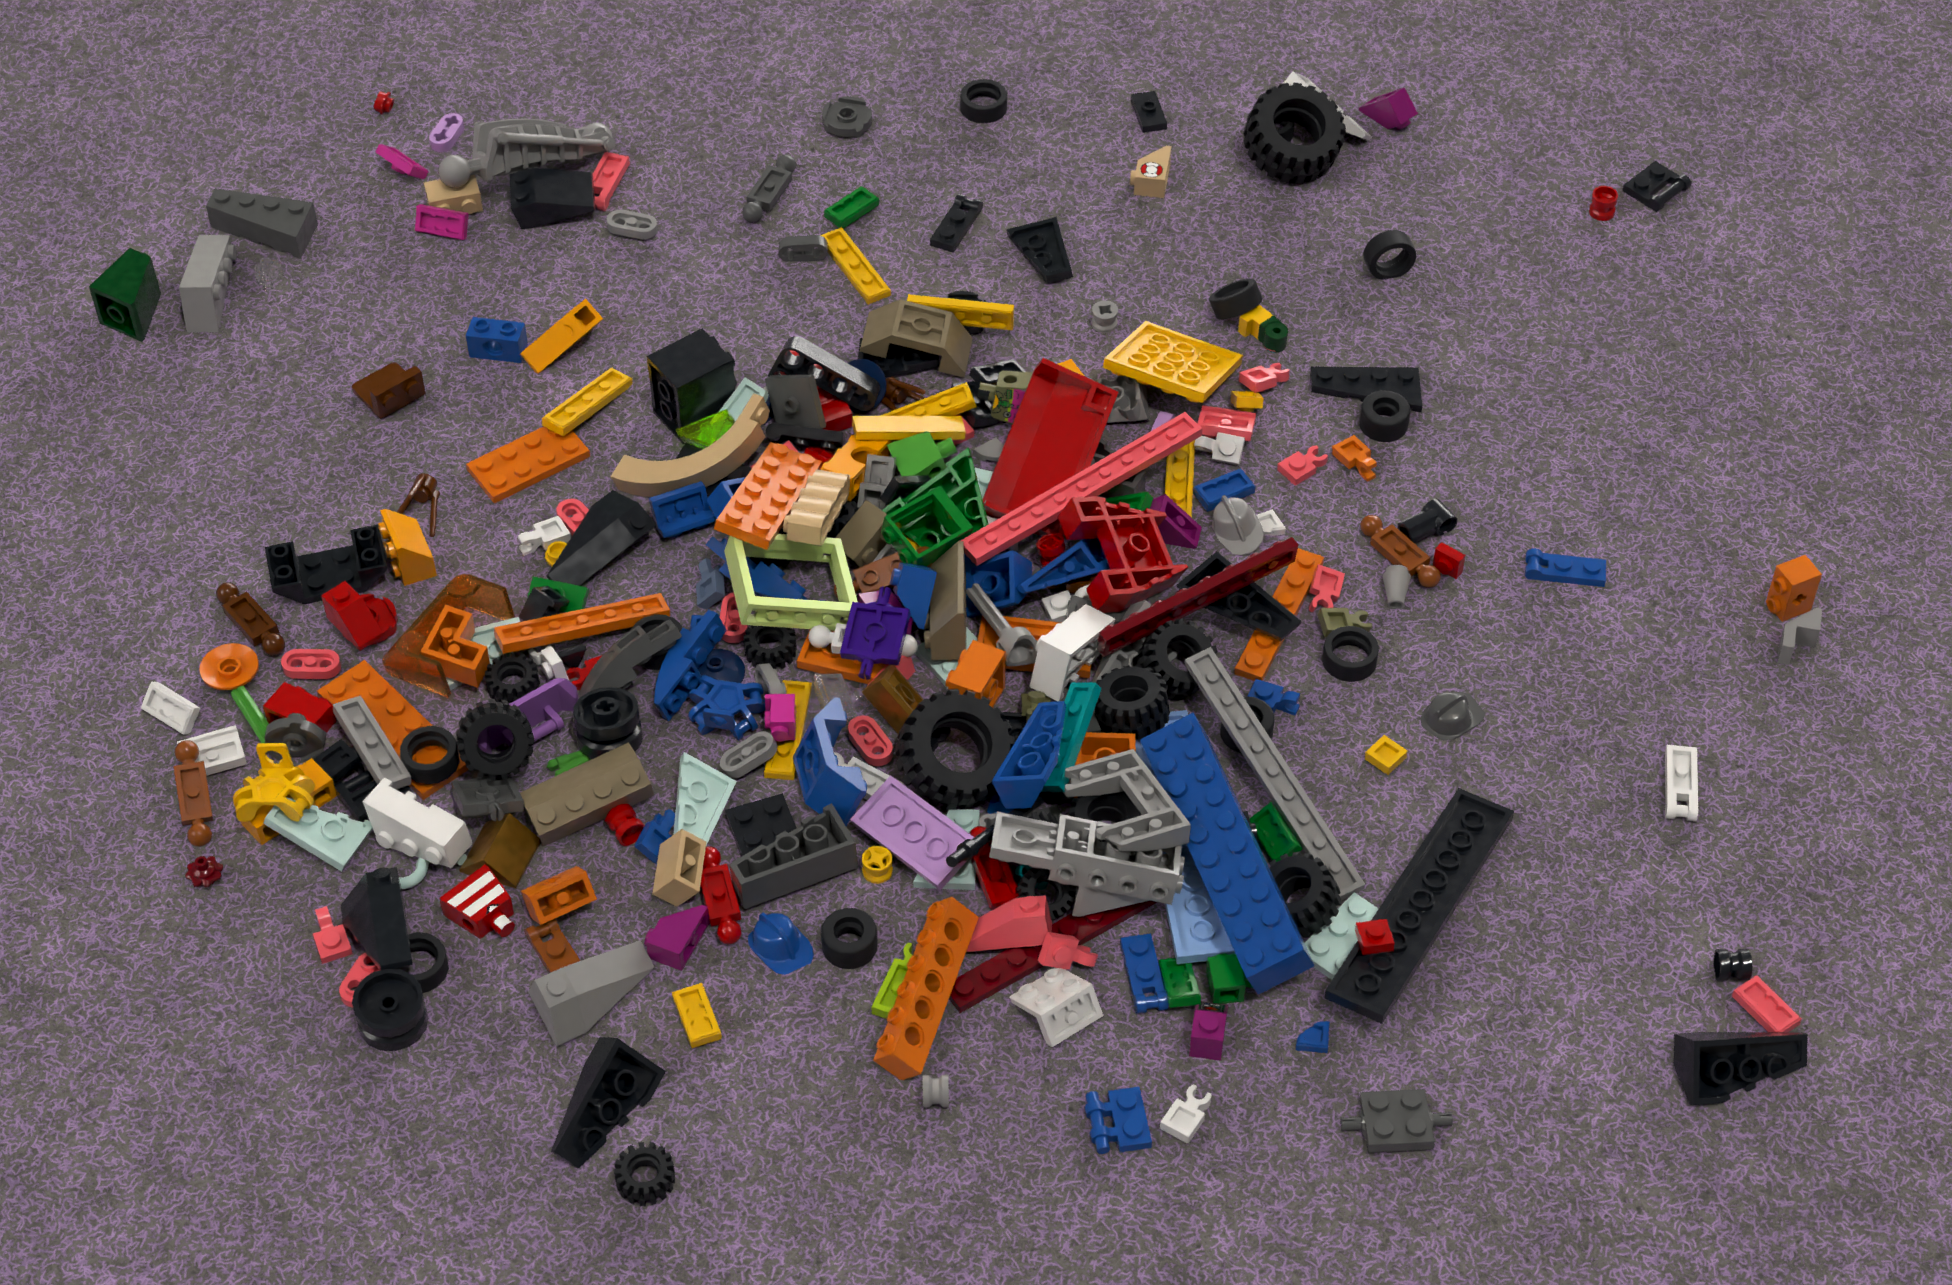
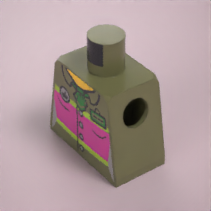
M1000 371L997 385L980 383L978 399L993 401L991 416L1012 424L1033 372Z

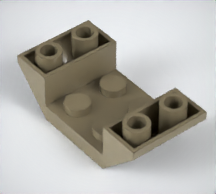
M899 299L869 312L859 352L886 358L889 343L940 355L939 372L964 378L973 338L952 312Z

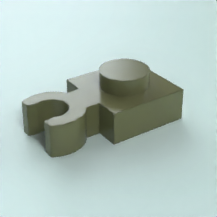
M1320 608L1318 613L1324 637H1327L1331 631L1339 627H1360L1368 632L1372 628V623H1363L1369 615L1367 611H1357L1355 614H1350L1348 608Z
M1031 691L1028 694H1021L1022 716H1026V723L1038 703L1051 702V698L1046 696L1044 692Z

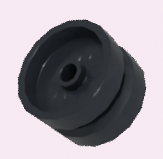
M615 687L598 688L584 694L574 705L573 717L577 729L578 747L585 756L594 759L628 742L635 752L641 745L643 738L637 699L632 693Z
M383 969L368 975L354 990L352 1005L360 1035L369 1046L380 1051L405 1049L417 1042L426 1031L429 1017L420 983L413 975L400 969Z

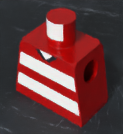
M486 864L439 898L443 915L479 939L492 930L501 937H506L515 928V923L509 919L514 914L511 897Z

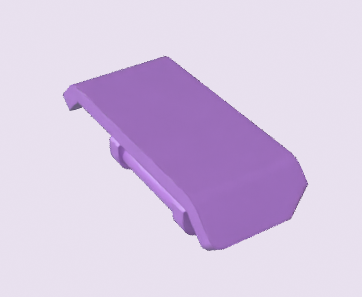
M556 678L509 705L513 706L514 704L519 707L520 711L524 712L531 727L548 719V721L532 729L535 742L554 730L558 731L564 728V722L558 712L562 710L573 711V707L578 700L577 687L568 679ZM502 725L488 726L478 736V747L482 751L491 754L492 749L505 742L510 746L513 741V734L510 729Z

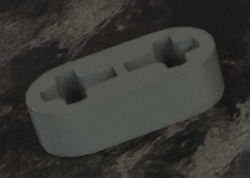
M820 235L784 237L779 242L778 255L785 262L820 261L828 253V242Z

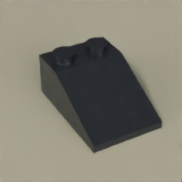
M534 167L510 174L511 210L521 230L595 211L592 172Z

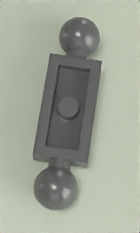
M781 155L776 161V167L769 165L747 195V204L742 210L746 221L755 223L762 218L763 210L771 211L790 184L792 172L796 168V161L791 155Z

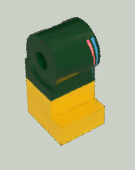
M1260 304L1240 316L1238 332L1241 335L1247 337L1251 334L1262 342L1264 348L1269 352L1278 353L1286 348L1288 328Z

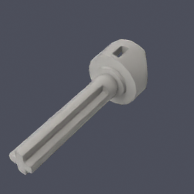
M975 583L972 588H967L966 594L999 636L996 648L1006 651L1005 665L1020 666L1034 664L1037 656L1035 649L1037 640L1025 627L1012 628L979 584Z

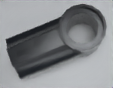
M1433 499L1422 508L1420 513L1399 522L1397 529L1413 543H1416L1435 533L1442 536L1444 535L1443 532L1446 531L1448 533L1452 531L1458 520L1439 499Z

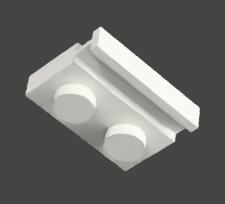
M236 725L184 739L191 740L197 744L199 756L195 762L204 761L206 776L247 764Z

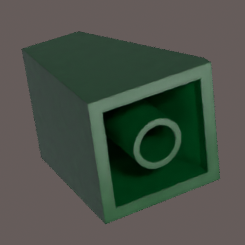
M129 248L89 286L100 324L142 342L147 335L161 292L151 257L144 252Z

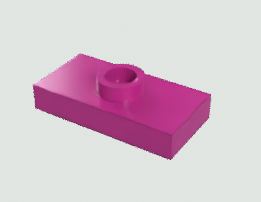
M383 144L378 145L375 152L392 163V169L420 179L426 178L428 174L426 168L394 147Z
M419 204L416 208L415 231L465 240L467 237L469 213Z

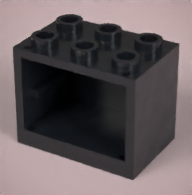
M703 328L647 356L653 413L682 444L702 435L735 391L737 381L734 376L735 361L733 356L729 352H725L719 346L714 336L710 337Z

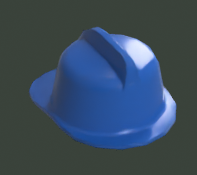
M762 912L759 915V920L754 930L748 935V944L752 951L771 970L778 974H789L812 962L814 956L812 945L793 924L791 919L784 914L771 913L766 915Z

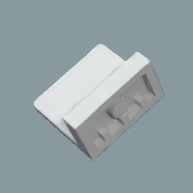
M1062 968L1048 970L1044 976L1033 983L1023 985L1019 988L1018 992L1010 996V1000L1014 1005L1037 1018L1044 1040L1051 1047L1103 1017L1093 985Z

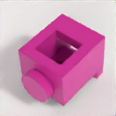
M765 694V729H771V735L775 741L795 740V694Z

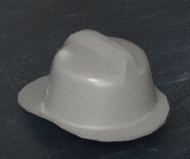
M1223 495L1222 501L1215 507L1212 528L1218 540L1232 554L1241 556L1250 554L1258 549L1263 541L1264 532L1262 525L1254 510L1243 499L1227 498L1226 495Z

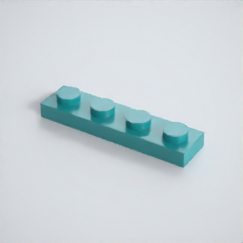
M1071 682L1064 701L1066 711L1058 762L1041 792H1065V784H1068L1070 778L1065 777V768L1072 767L1076 763L1101 692V687L1096 682Z

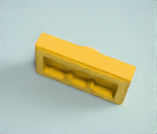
M702 983L672 992V998L691 1049L722 1039L720 1028Z

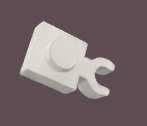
M1194 1084L1187 1090L1186 1102L1177 1098L1160 1122L1161 1130L1187 1144L1205 1120V1113L1202 1111L1206 1110L1211 1103V1093L1209 1092L1203 1099H1196L1194 1097L1197 1086Z

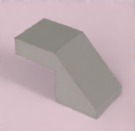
M867 454L864 482L860 483L857 507L860 508L866 499L880 510L888 506L880 500V497L894 477L896 457Z
M1815 608L1784 625L1779 643L1777 663L1790 664L1795 644L1815 648L1821 628V608Z

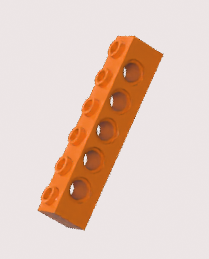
M954 897L936 901L927 910L925 925L917 937L918 943L914 954L907 963L908 969L904 980L897 989L898 996L895 1004L887 1015L888 1022L883 1035L877 1042V1051L873 1061L900 1080L918 1076L922 1073L979 918Z

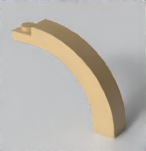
M753 393L736 422L723 436L708 447L689 456L666 461H648L624 454L610 477L618 490L642 497H654L700 481L703 482L705 487L712 485L739 468L757 450L766 437L761 425L767 421L770 410L763 396Z

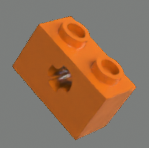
M1806 554L1776 565L1766 604L1769 611L1776 614L1782 622L1811 611L1822 573Z
M578 866L520 891L530 917L540 925L597 900L587 872Z

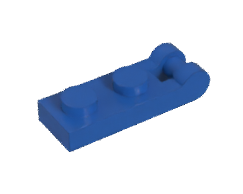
M1536 548L1529 549L1526 552V563L1528 565L1525 567V577L1527 579L1598 587L1605 586L1606 559L1543 553Z
M1151 933L1120 938V946L1136 1013H1146L1147 1009L1158 1008V1011L1169 1009L1167 993L1164 988ZM1154 992V996L1145 997L1144 995L1146 993Z

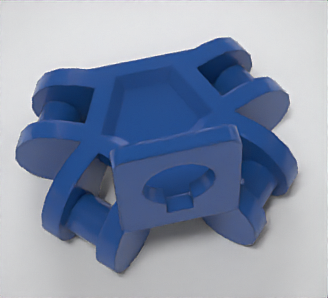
M702 675L698 681L700 685L697 689H692L689 692V698L697 705L690 710L688 717L692 722H696L699 725L698 731L701 735H706L715 728L727 729L739 741L743 738L745 732L748 730L754 731L758 728L751 713L756 714L766 710L765 700L761 697L764 692L763 687L759 683L743 684L716 680ZM741 712L744 719L736 723L733 715Z

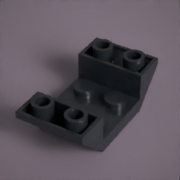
M378 525L350 530L353 542L351 546L297 556L293 541L265 547L272 592L304 605L322 601L321 595L344 581L358 594L366 592L388 570Z

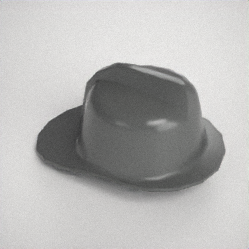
M1445 692L1437 695L1422 712L1421 726L1439 740H1454L1478 726L1483 721L1485 712L1471 694L1465 692Z

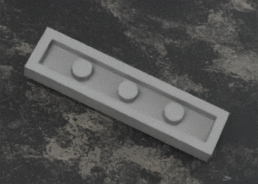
M361 695L333 704L335 717L377 785L384 777L392 781L391 787L394 789L410 785V773Z

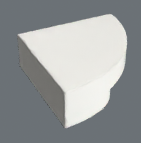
M1273 509L1257 515L1264 535L1277 536L1285 534L1286 528Z

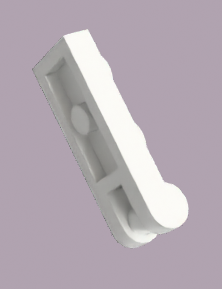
M1666 746L1665 819L1685 817L1686 821H1697L1698 769L1696 747ZM1677 801H1687V806L1677 805Z

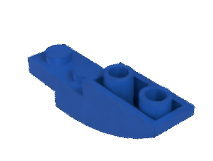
M712 536L705 545L726 561L724 550L728 541L724 538L720 542ZM746 557L754 594L760 597L808 600L803 595L807 590L794 580L790 584L783 579L786 573L774 563L768 567L760 561L757 565ZM726 561L719 571L731 580Z
M708 609L692 631L682 628L680 631L682 637L677 639L676 644L669 648L661 665L655 687L654 704L663 719L670 721L674 714L679 711L689 692L698 686V681L701 677L698 671L699 666L706 660L709 653L727 631L718 613Z

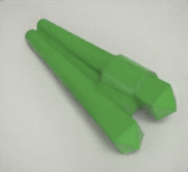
M580 750L549 760L546 768L551 771L559 769L555 772V776L591 760V758L585 756Z

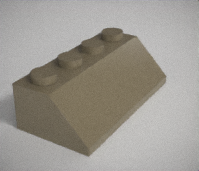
M964 541L955 543L931 565V569L936 571L937 575L928 610L930 613L927 614L925 630L930 631H924L925 649H931V660L959 659L961 652L964 649L967 650Z
M629 742L520 792L524 800V807L543 846L605 819L608 812L617 805L629 804L633 806L654 796L649 778Z

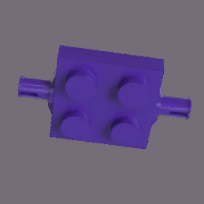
M884 586L879 588L877 602H852L840 655L842 659L862 662L858 675L862 679H865V677L866 680L871 679L874 664L882 663L899 666L911 613L908 608L894 607L889 604L892 592L889 587L884 589Z

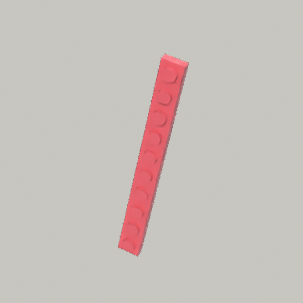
M1183 412L962 539L961 541H964V554L976 566L980 565L1056 521L1058 515L1072 497L1101 495L1201 437L1202 427L1186 412Z

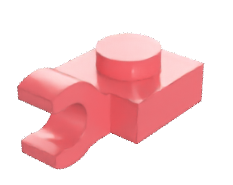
M327 906L316 909L315 913L321 931L313 933V937L322 964L352 955V949L343 924L333 926Z
M1047 932L1037 961L1042 966L1070 970L1072 961L1094 967L1098 955L1090 953V947L1078 945L1079 940L1075 936Z

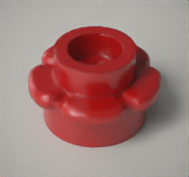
M380 91L376 97L374 110L380 112L381 115H383L384 111L389 113L393 107L394 99L390 98V92L384 93Z

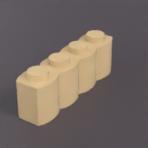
M817 469L813 476H808L806 488L800 490L798 502H793L791 514L786 515L784 519L783 532H787V540L818 546L823 545L827 533L832 529L835 519L839 516L842 506L848 499L850 475Z

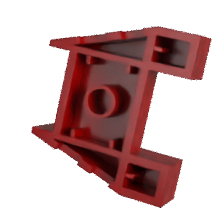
M1098 496L1072 497L1058 515L1066 539L1098 538L1111 569L1101 570L1086 588L1093 608L1103 613L1120 612L1134 603L1143 601L1172 587L1187 570V564L1173 565L1159 531V525L1167 517L1166 512L1149 508L1141 511L1130 508L1128 503L1119 502L1117 505L1108 503L1106 498Z

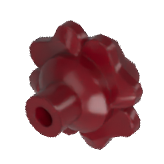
M200 856L195 859V862L187 865L188 872H186L185 877L192 881L194 887H209L216 880L221 879L222 875L220 872L223 870V865L218 863L214 856H210L207 859L204 856Z

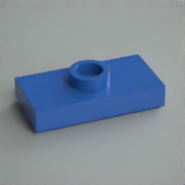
M1240 468L1194 486L1193 494L1208 512L1215 509L1222 501L1223 495H1226L1227 498L1241 499L1254 494L1256 486Z

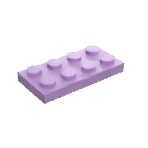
M891 775L850 819L855 827L880 846L887 848L892 855L939 890L967 862L962 861L952 868L947 865L946 858L955 852L957 846L963 841L974 838Z

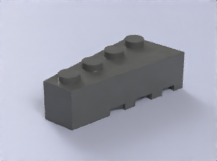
M215 188L206 204L211 228L237 237H247L251 239V242L259 245L264 243L272 246L276 251L292 253L293 257L299 259L302 258L318 225L314 203L308 201Z
M830 803L823 808V813L815 818L810 815L801 821L800 827L789 833L785 830L776 836V840L768 846L760 845L729 865L734 891L745 910L858 868L856 842L835 807Z

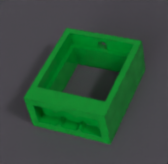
M938 486L884 516L881 533L886 543L892 544L896 549L902 563L928 566L941 557L955 543L971 535L973 526L941 486ZM932 511L951 536L918 554L900 531V528Z

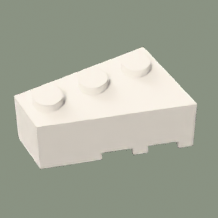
M1085 604L1076 612L1073 611L1065 621L1056 624L1048 634L1042 635L1035 647L1037 656L1030 687L1036 691L1044 692L1046 696L1057 702L1061 701L1064 697V687L1069 682H1077L1079 675L1076 673L1084 664L1090 666L1099 656L1100 652L1097 650L1099 632L1106 626L1114 624L1115 619Z
M384 777L363 801L379 845L386 849L391 848L403 852L411 857L416 856L428 860L436 865L440 864L452 868L472 845L466 823L434 804L428 808L415 801L416 794L410 791L406 794L397 791L391 787L392 781Z

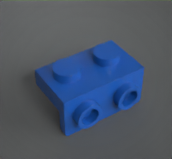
M702 481L649 498L653 519L656 523L655 527L663 537H677L684 531L693 528L701 529L708 526L709 523L716 521L715 515L710 510L706 500L708 497Z

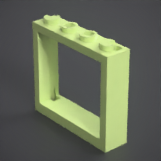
M778 534L768 550L729 536L724 552L741 625L812 629L814 626L824 625L829 630L835 631L837 623L847 624L852 602L858 601L841 538L826 537L823 545L818 546L787 540V534ZM746 557L829 562L834 584L837 587L836 592L839 602L755 596Z

